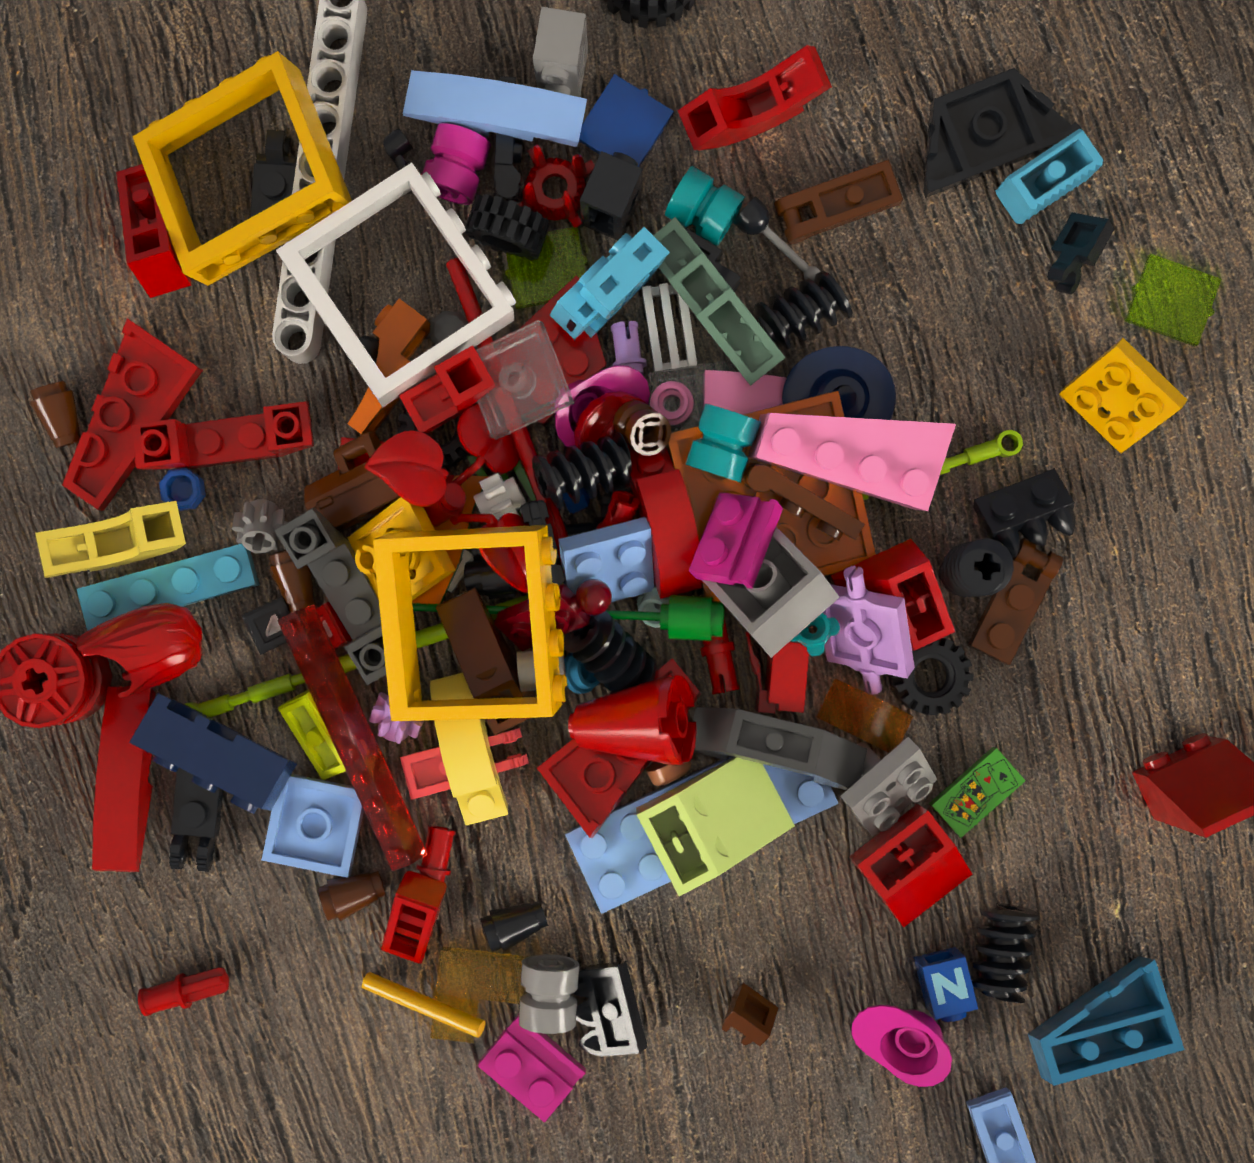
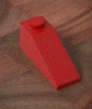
M143 164L116 172L127 265L150 298L191 286V278L182 272Z

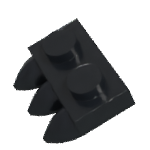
M1055 468L974 499L973 508L990 539L999 541L1007 547L1012 557L1017 556L1020 548L1018 532H1021L1030 542L1039 546H1045L1048 536L1046 521L1057 531L1069 536L1073 535L1076 524L1073 511L1075 502Z
M627 962L589 965L579 971L578 989L573 994L588 998V1000L583 1001L577 1006L576 1020L586 1026L595 1027L594 1030H591L582 1037L579 1046L590 1054L602 1057L640 1054L648 1046Z

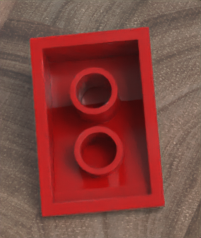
M1207 733L1192 736L1182 742V749L1171 754L1160 752L1151 755L1142 761L1143 767L1132 772L1153 819L1207 838L1254 816V762L1227 739L1208 736Z

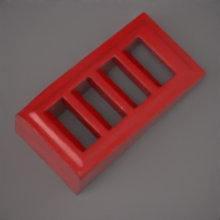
M413 871L405 872L395 894L381 947L382 951L422 964L447 888L446 883ZM396 933H399V934H402V935L411 937V938H413V939L419 940V942H416V941L410 940V939H408V938H405V937L396 935Z

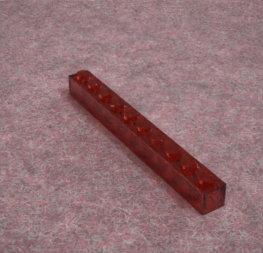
M314 604L277 620L391 870L395 871L415 863L428 853Z

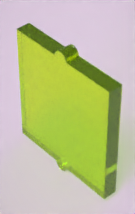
M577 227L548 231L538 259L529 260L524 256L519 257L506 253L509 269L505 271V275L508 280H511L516 309L546 304L576 275L580 279L585 273L588 259L582 255Z
M1150 254L1147 257L1139 282L1132 287L1135 294L1125 322L1186 344L1197 346L1199 345L1207 319L1214 315L1212 305L1222 279Z

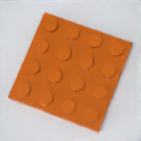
M839 391L742 414L758 421L760 415L767 413L844 417ZM699 426L671 432L668 449L674 469H680L700 543L720 492L759 497L761 501L770 502V499L780 502L782 497L770 490L758 492L750 489L744 484L743 480L740 483L686 465L685 463L693 440L703 438L704 435L698 428ZM751 446L744 447L742 450L747 457ZM748 458L746 467L753 463L768 466L865 524L856 540L843 534L838 541L816 528L820 521L816 517L805 511L802 518H799L783 508L776 527L824 576L837 573L876 555L862 493ZM703 582L704 595L712 596L713 601H720Z

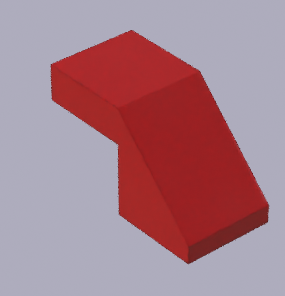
M473 345L434 366L436 375L398 395L419 432L427 434L460 416L496 386Z

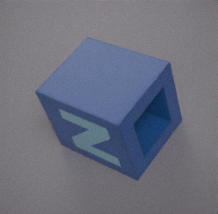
M956 947L913 957L926 1009L935 1020L941 1018V1021L944 1022L958 1021L965 1018L967 1012L978 1009L966 957Z

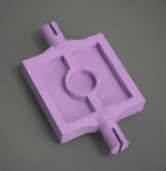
M850 566L843 572L847 587L831 585L840 598L823 612L828 618H836L840 624L839 633L831 636L826 642L825 652L828 662L847 665L856 671H860L863 677L864 691L867 694L871 691V695H875L883 689L880 675L888 674L908 678L915 668L905 599L868 591L865 588L863 569L858 567L856 570V566Z

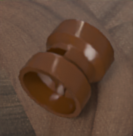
M640 400L628 401L619 407L615 413L613 420L615 433H621L626 443L641 455L651 456L657 454L670 441L671 426L669 421L645 402Z

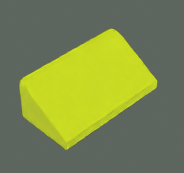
M325 682L311 687L277 707L322 780L352 769L367 756V748Z

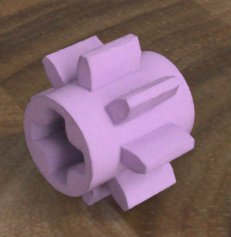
M382 692L379 693L369 718V722L378 723L379 737L396 742L397 744H400L408 736L416 739L424 723V720L391 721L389 695Z

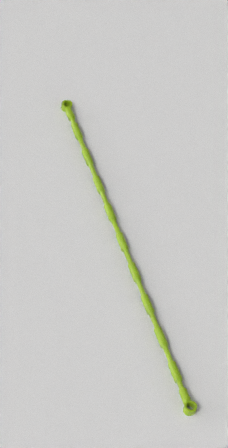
M1006 430L996 435L993 440L964 449V453L949 458L945 457L940 475L950 472V468L965 463L972 465L996 456H1013L1022 449V437L1014 430ZM1004 436H1008L1013 440L1014 447L1012 451H1006L1002 447L1001 441ZM862 493L863 500H867L869 495ZM524 595L495 606H513L529 599V597ZM491 614L493 620H496L497 614ZM442 623L415 631L418 649L449 639ZM349 654L331 659L329 664L293 676L289 673L250 686L248 691L233 696L226 694L199 704L189 702L185 703V705L211 718L234 710V706L249 701L257 703L293 691L297 685L333 673L335 676L357 668Z

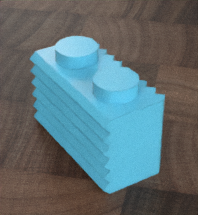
M1079 128L1007 176L995 192L1015 223L1023 224L1040 210H1044L1061 196H1065L1076 186L1078 187L1083 182H1086L1102 166L1103 158L1085 132Z

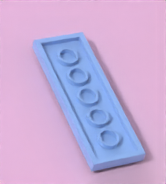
M721 759L614 809L593 838H589L580 825L565 832V836L601 914L671 882L636 815V808L727 760ZM763 764L794 824L839 804L831 786L815 783L813 776Z

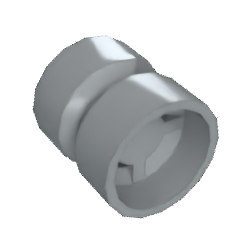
M555 954L532 955L522 960L521 985L526 988L527 993L520 997L519 1026L525 1030L542 1034L565 1033L576 1026L577 1000L570 994L578 989V961L567 956Z

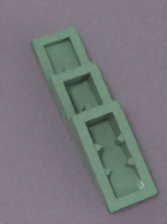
M676 217L653 235L670 252L659 266V269L750 386L786 358Z

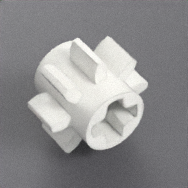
M496 473L479 481L483 492L473 497L481 514H493L497 520L506 513L519 515L518 511L521 505L526 503V500L514 477L503 481L501 475Z

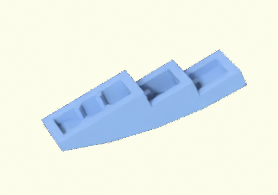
M411 70L403 116L435 124H455L485 136H489V132H494L531 142L536 137L577 147L587 99L498 80Z

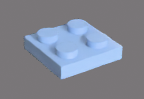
M646 517L558 539L561 565L565 576L564 584L575 595L578 587L590 579H598L608 585L612 594L611 602L636 597L651 592L654 588L651 528Z
M291 774L272 808L261 860L348 878L352 871L368 789Z

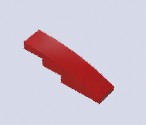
M108 686L96 772L92 869L94 871L139 872L153 788L148 782L152 754L129 742L154 701L156 692L149 688L140 693L120 698L116 690L123 687Z

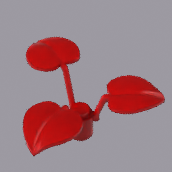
M476 404L469 407L460 416L457 425L459 440L464 449L477 457V459L451 482H445L449 473L446 469L441 468L444 459L441 447L430 436L419 431H404L389 438L374 451L365 464V469L381 478L402 499L413 505L424 507L433 527L439 526L449 519L455 526L461 522L487 523L481 528L529 526L528 523L523 524L522 517L514 513H506L498 520L493 514L461 513L466 502V494L461 485L477 472L484 463L495 474L503 475L512 470L520 459L502 409L495 405ZM524 546L479 548L484 560L503 580L521 592H528Z

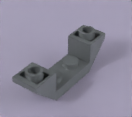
M316 508L310 509L274 530L296 568L300 569L308 565L350 635L352 641L344 648L365 683L369 685L385 676L386 666L379 600L366 574H363L357 568L355 563L356 554L350 542Z
M696 707L692 721H696L697 726L695 753L728 760L729 756L813 776L815 783L848 790L861 778L867 748L822 729L740 709Z

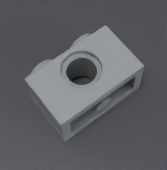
M541 7L533 54L537 88L580 97L588 54L586 14Z

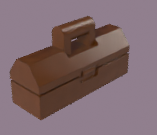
M369 431L334 449L333 454L339 470L304 487V504L307 511L316 508L340 533L378 515L400 498L381 478L365 469L366 462L357 467L354 464L353 459L365 453H368L370 458L381 445L373 431Z

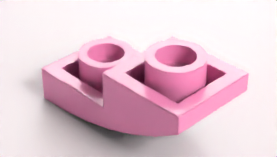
M705 370L703 373V408L705 404H709L739 414H746L782 405V393L787 378L763 375L750 386L740 372Z

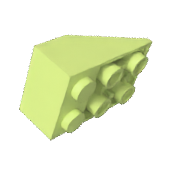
M733 757L636 808V815L678 896L716 878L795 827L763 764Z

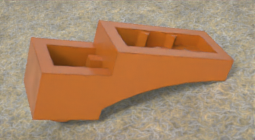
M400 298L393 306L390 304L385 306L374 323L376 329L373 331V334L379 340L376 365L384 377L387 378L411 362L409 361L410 357L430 333L429 321ZM368 387L360 405L347 424L361 435L369 431L375 433L400 400V397L382 407Z

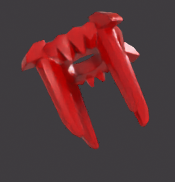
M536 144L527 151L534 167L528 173L525 181L523 201L517 205H525L531 208V211L542 214V217L548 220L568 219L574 228L580 226L583 223L576 212L581 208L580 199L586 187L584 179L592 173L595 164L592 160L584 163L583 157L580 154L572 157V163L561 158L545 159L541 147ZM560 177L567 183V191L563 192L561 198L551 199L544 194L542 188L548 178Z

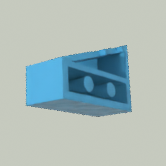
M1141 956L1129 962L1028 1033L1040 1076L1053 1086L1185 1050L1155 959Z

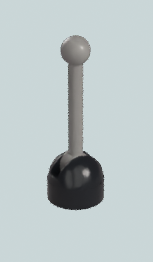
M755 196L732 223L743 233L749 235L763 233L804 273V279L808 278L814 281L815 275L820 270L815 266H809L768 227V208Z

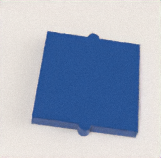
M614 74L584 120L579 142L599 155L601 151L613 155L614 152L628 155L640 167L670 121L674 111L649 96L646 88L639 90Z

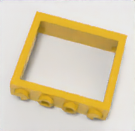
M279 51L260 58L255 65L234 77L224 79L216 88L199 98L187 101L182 108L163 119L151 122L146 129L132 136L184 275L207 286L294 239L352 201L301 71ZM280 90L315 182L201 245L168 155Z
M548 525L395 532L373 539L391 721L553 717L562 706V702H566L565 687L567 686V678L565 674L560 675L558 657H562L564 653V636L561 629H556L555 611H559L560 589L557 583H552L551 565L556 563L557 549H553V539L548 536ZM524 546L537 697L422 700L408 552Z

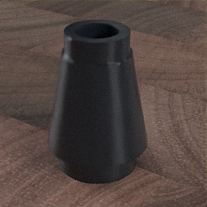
M540 901L532 904L527 903L489 910L490 915L480 918L491 952L502 949L504 953L538 932L541 928L548 926Z

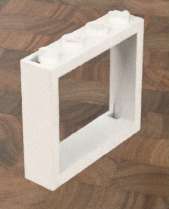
M412 162L276 250L291 275L382 407L397 399L398 395L436 373L434 366L472 345L474 347L514 321V310L511 306L516 304L512 293L503 281L495 284L486 271L491 268V265L481 248L477 244L473 247L469 246L462 236L466 229L457 213L452 208L447 211L444 210L437 199L441 195L438 186L428 172L420 175ZM412 190L492 308L385 378L307 265L305 259Z

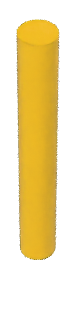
M368 972L363 979V989L476 1038H479L484 1031L485 1020L372 972Z

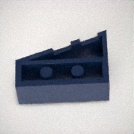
M159 693L156 695L129 742L155 755L152 759L155 763L176 773L181 768L193 774L194 776L191 781L213 793H216L217 789L220 788L232 794L231 803L253 814L257 808L272 810L297 765L292 760L184 703Z

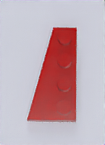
M128 318L122 330L124 337L117 354L113 353L107 368L110 373L101 395L97 394L91 409L94 411L89 427L87 432L81 435L62 486L100 511L106 509L136 466L131 425L168 420L203 371Z
M673 658L656 671L654 680L667 675L684 676L690 686L694 703L701 695L700 691ZM572 739L537 767V769L589 838H593L650 761L584 749L578 746L576 740Z

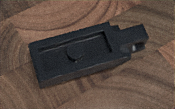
M267 130L265 154L257 153L253 170L250 218L292 195L297 158L296 156L289 155L290 138L286 136L285 131ZM281 246L277 247L276 249H274V250H272V251H270V252H268V253H269V254H278V253L276 252V250H277L278 248H280Z

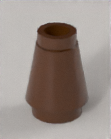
M65 381L47 384L31 390L30 394L33 401L29 404L50 439L54 442L55 448L78 443L81 437L73 390L68 391Z
M286 549L269 554L271 565L267 566L285 603L288 604L289 611L297 612L315 606L312 572L308 565L297 569Z
M379 871L352 875L348 878L327 879L326 885L318 887L321 905L328 921L336 918L342 921L379 898L386 896Z

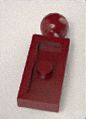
M590 579L578 587L576 595L565 584L560 585L559 611H555L556 629H561L564 635L589 625L591 615L604 613L612 601V594L608 585L601 580ZM529 599L499 611L494 625L521 651L533 647Z

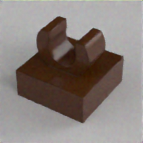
M742 983L732 996L722 1030L727 1032L733 1027L743 1034L741 1039L743 1045H748L753 1041L761 1046L770 1037L779 1007L745 983Z

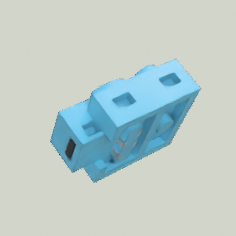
M645 227L633 238L628 233H625L609 250L610 255L607 258L602 256L582 275L579 281L557 301L550 316L574 340L583 331L592 338L650 280L670 253Z

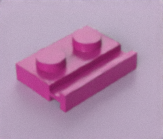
M720 492L689 572L696 579L735 585V583L744 584L747 588L753 589L782 513V506L775 499H770V502L761 501L759 497Z
M519 1013L478 1063L480 1069L544 1123L571 1092L576 1082L586 1073V1068L549 1036L531 1032L519 1026Z

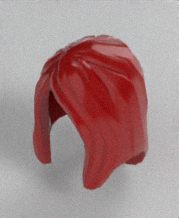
M170 603L144 606L121 614L88 630L79 636L75 642L77 650L83 657L93 655L104 656L113 659L126 670L122 674V678L125 681L131 680V685L116 690L120 698H125L179 677L188 669L195 668L201 659L203 650L202 628L188 607Z

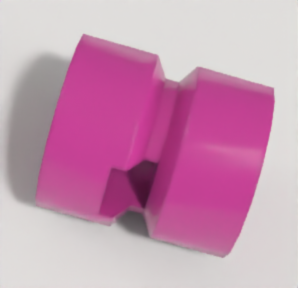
M440 123L437 126L430 147L435 157L432 160H426L422 174L428 172L441 192L439 198L457 204L470 205L473 203L480 182L475 172L484 169L491 144L485 137L468 128L455 124Z

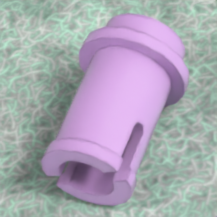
M625 321L612 324L611 332L613 334L616 362L612 366H630L643 375V368L647 366L646 359L641 358L638 322L628 321V327H625Z

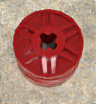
M35 633L19 637L0 652V710L5 717L20 726L45 728L87 719L101 708L106 700L107 688L111 686L112 673L108 658L100 655L83 657L77 650L75 643L81 635ZM46 673L48 680L43 682L41 687L40 680L45 678Z

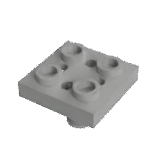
M909 737L882 760L870 748L868 743L860 742L857 744L867 748L862 775L840 797L872 837L879 831L883 832L891 828L898 821L900 813L912 802L916 803L923 800L931 792L933 784L937 781L922 751Z

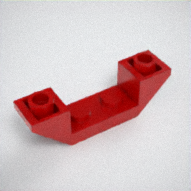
M307 401L263 407V414L188 424L176 419L131 425L136 469H195L283 457L314 446L309 402Z

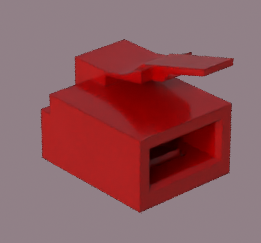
M744 632L751 671L756 677L757 695L755 711L774 714L776 710L804 713L809 659L807 648L801 643L789 642L772 658L767 654L765 689L763 690L759 659L753 654L749 632Z

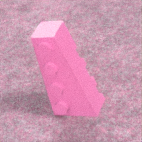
M767 413L760 415L759 421L761 424L756 439L750 447L748 458L910 509L928 511L956 424Z

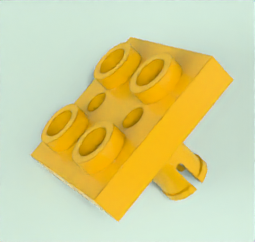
M1124 338L1120 339L1070 381L1059 393L1120 454L1181 410L1188 400ZM1101 407H1104L1106 411H1110V414L1104 413Z
M401 497L347 537L356 554V566L360 572L366 574L378 600L373 539L387 533L435 530L424 507L413 505ZM446 550L408 552L412 601L456 571Z

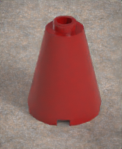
M667 675L578 704L574 713H571L569 716V734L573 740H576L578 746L584 749L673 766L684 765V762H689L692 759L696 743V721L688 722L687 707H695L693 695L684 676Z

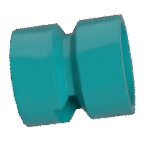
M691 166L672 195L666 208L665 216L671 220L676 217L684 228L693 224L696 226L697 235L717 247L731 227L732 221L736 218L746 196L725 184L718 188L715 187L712 176L695 166Z
M705 404L698 427L704 435L703 438L693 440L685 464L741 483L748 462V457L742 450L744 447L752 446L761 422L730 410Z

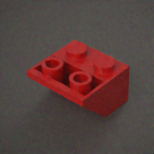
M911 538L852 565L856 566V570L858 567L863 569L865 588L868 591L905 599L912 651L955 632L931 563ZM844 570L831 575L834 585L847 587L843 573Z
M916 804L899 817L898 821L891 828L883 832L881 831L849 856L903 928L972 875L955 844L932 814L919 804Z

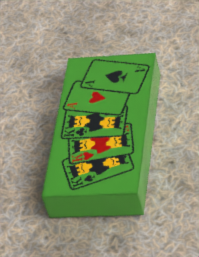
M992 747L936 796L929 805L956 836L962 838L1026 780L996 747Z

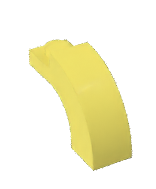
M177 501L130 508L127 513L107 520L35 533L45 578L87 570L92 572L130 564L169 553L186 544Z
M463 672L430 681L431 700L474 699ZM485 719L434 720L448 782L453 798H457L465 825L508 815V805L493 760Z

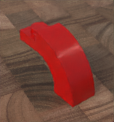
M806 45L764 74L736 86L721 89L710 88L677 111L693 149L708 150L746 140L788 121L804 111L803 105L832 86L816 47Z
M666 447L659 453L651 456L631 451L632 472L630 474V486L635 498H638L640 501L638 508L641 518L646 517L651 528L654 583L660 599L702 588L703 581L696 579L689 572L699 545V538L691 503L680 469H674Z

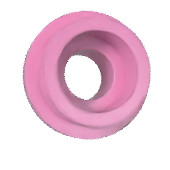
M669 381L662 383L654 390L651 395L650 406L665 416L670 426H675L685 422L690 417L694 408V399L692 393L685 385ZM669 397L679 398L680 407L678 410L669 412L665 409V401Z

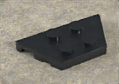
M1015 68L935 98L930 105L923 189L925 198L1045 152L1079 128L1082 130V128L1076 122L1071 125L1052 108L1055 103L1042 92L1035 91L1031 87L1030 81Z

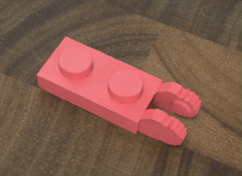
M520 728L503 731L497 735H489L488 740L490 746L501 743L508 744L517 741L518 738L522 737ZM439 746L400 757L411 800L451 789ZM519 753L494 763L497 773L529 764L527 754Z

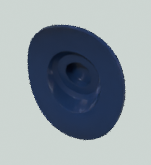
M833 346L814 351L802 358L792 368L785 381L782 393L783 404L839 391L844 417L891 420L894 414L896 389L892 375L878 358L858 348Z

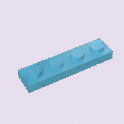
M238 544L81 587L76 590L88 631L112 618L140 607L161 603L186 606L260 584L251 551L247 550L243 544Z

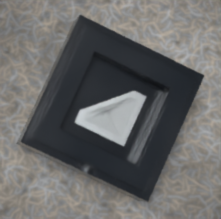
M282 596L241 614L260 655L301 636Z

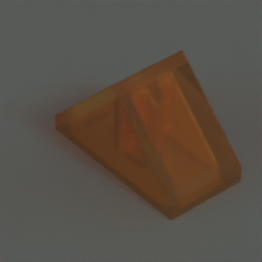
M835 678L816 716L888 753L902 742L913 719V716L884 700Z

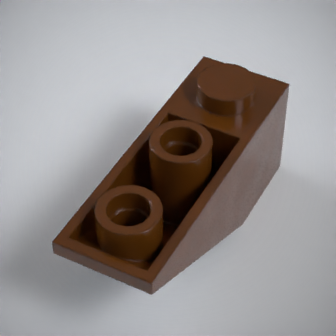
M476 587L436 606V610L474 699L536 697L533 691L521 692L517 661L500 630L494 625L495 621ZM530 718L486 719L494 735H497Z

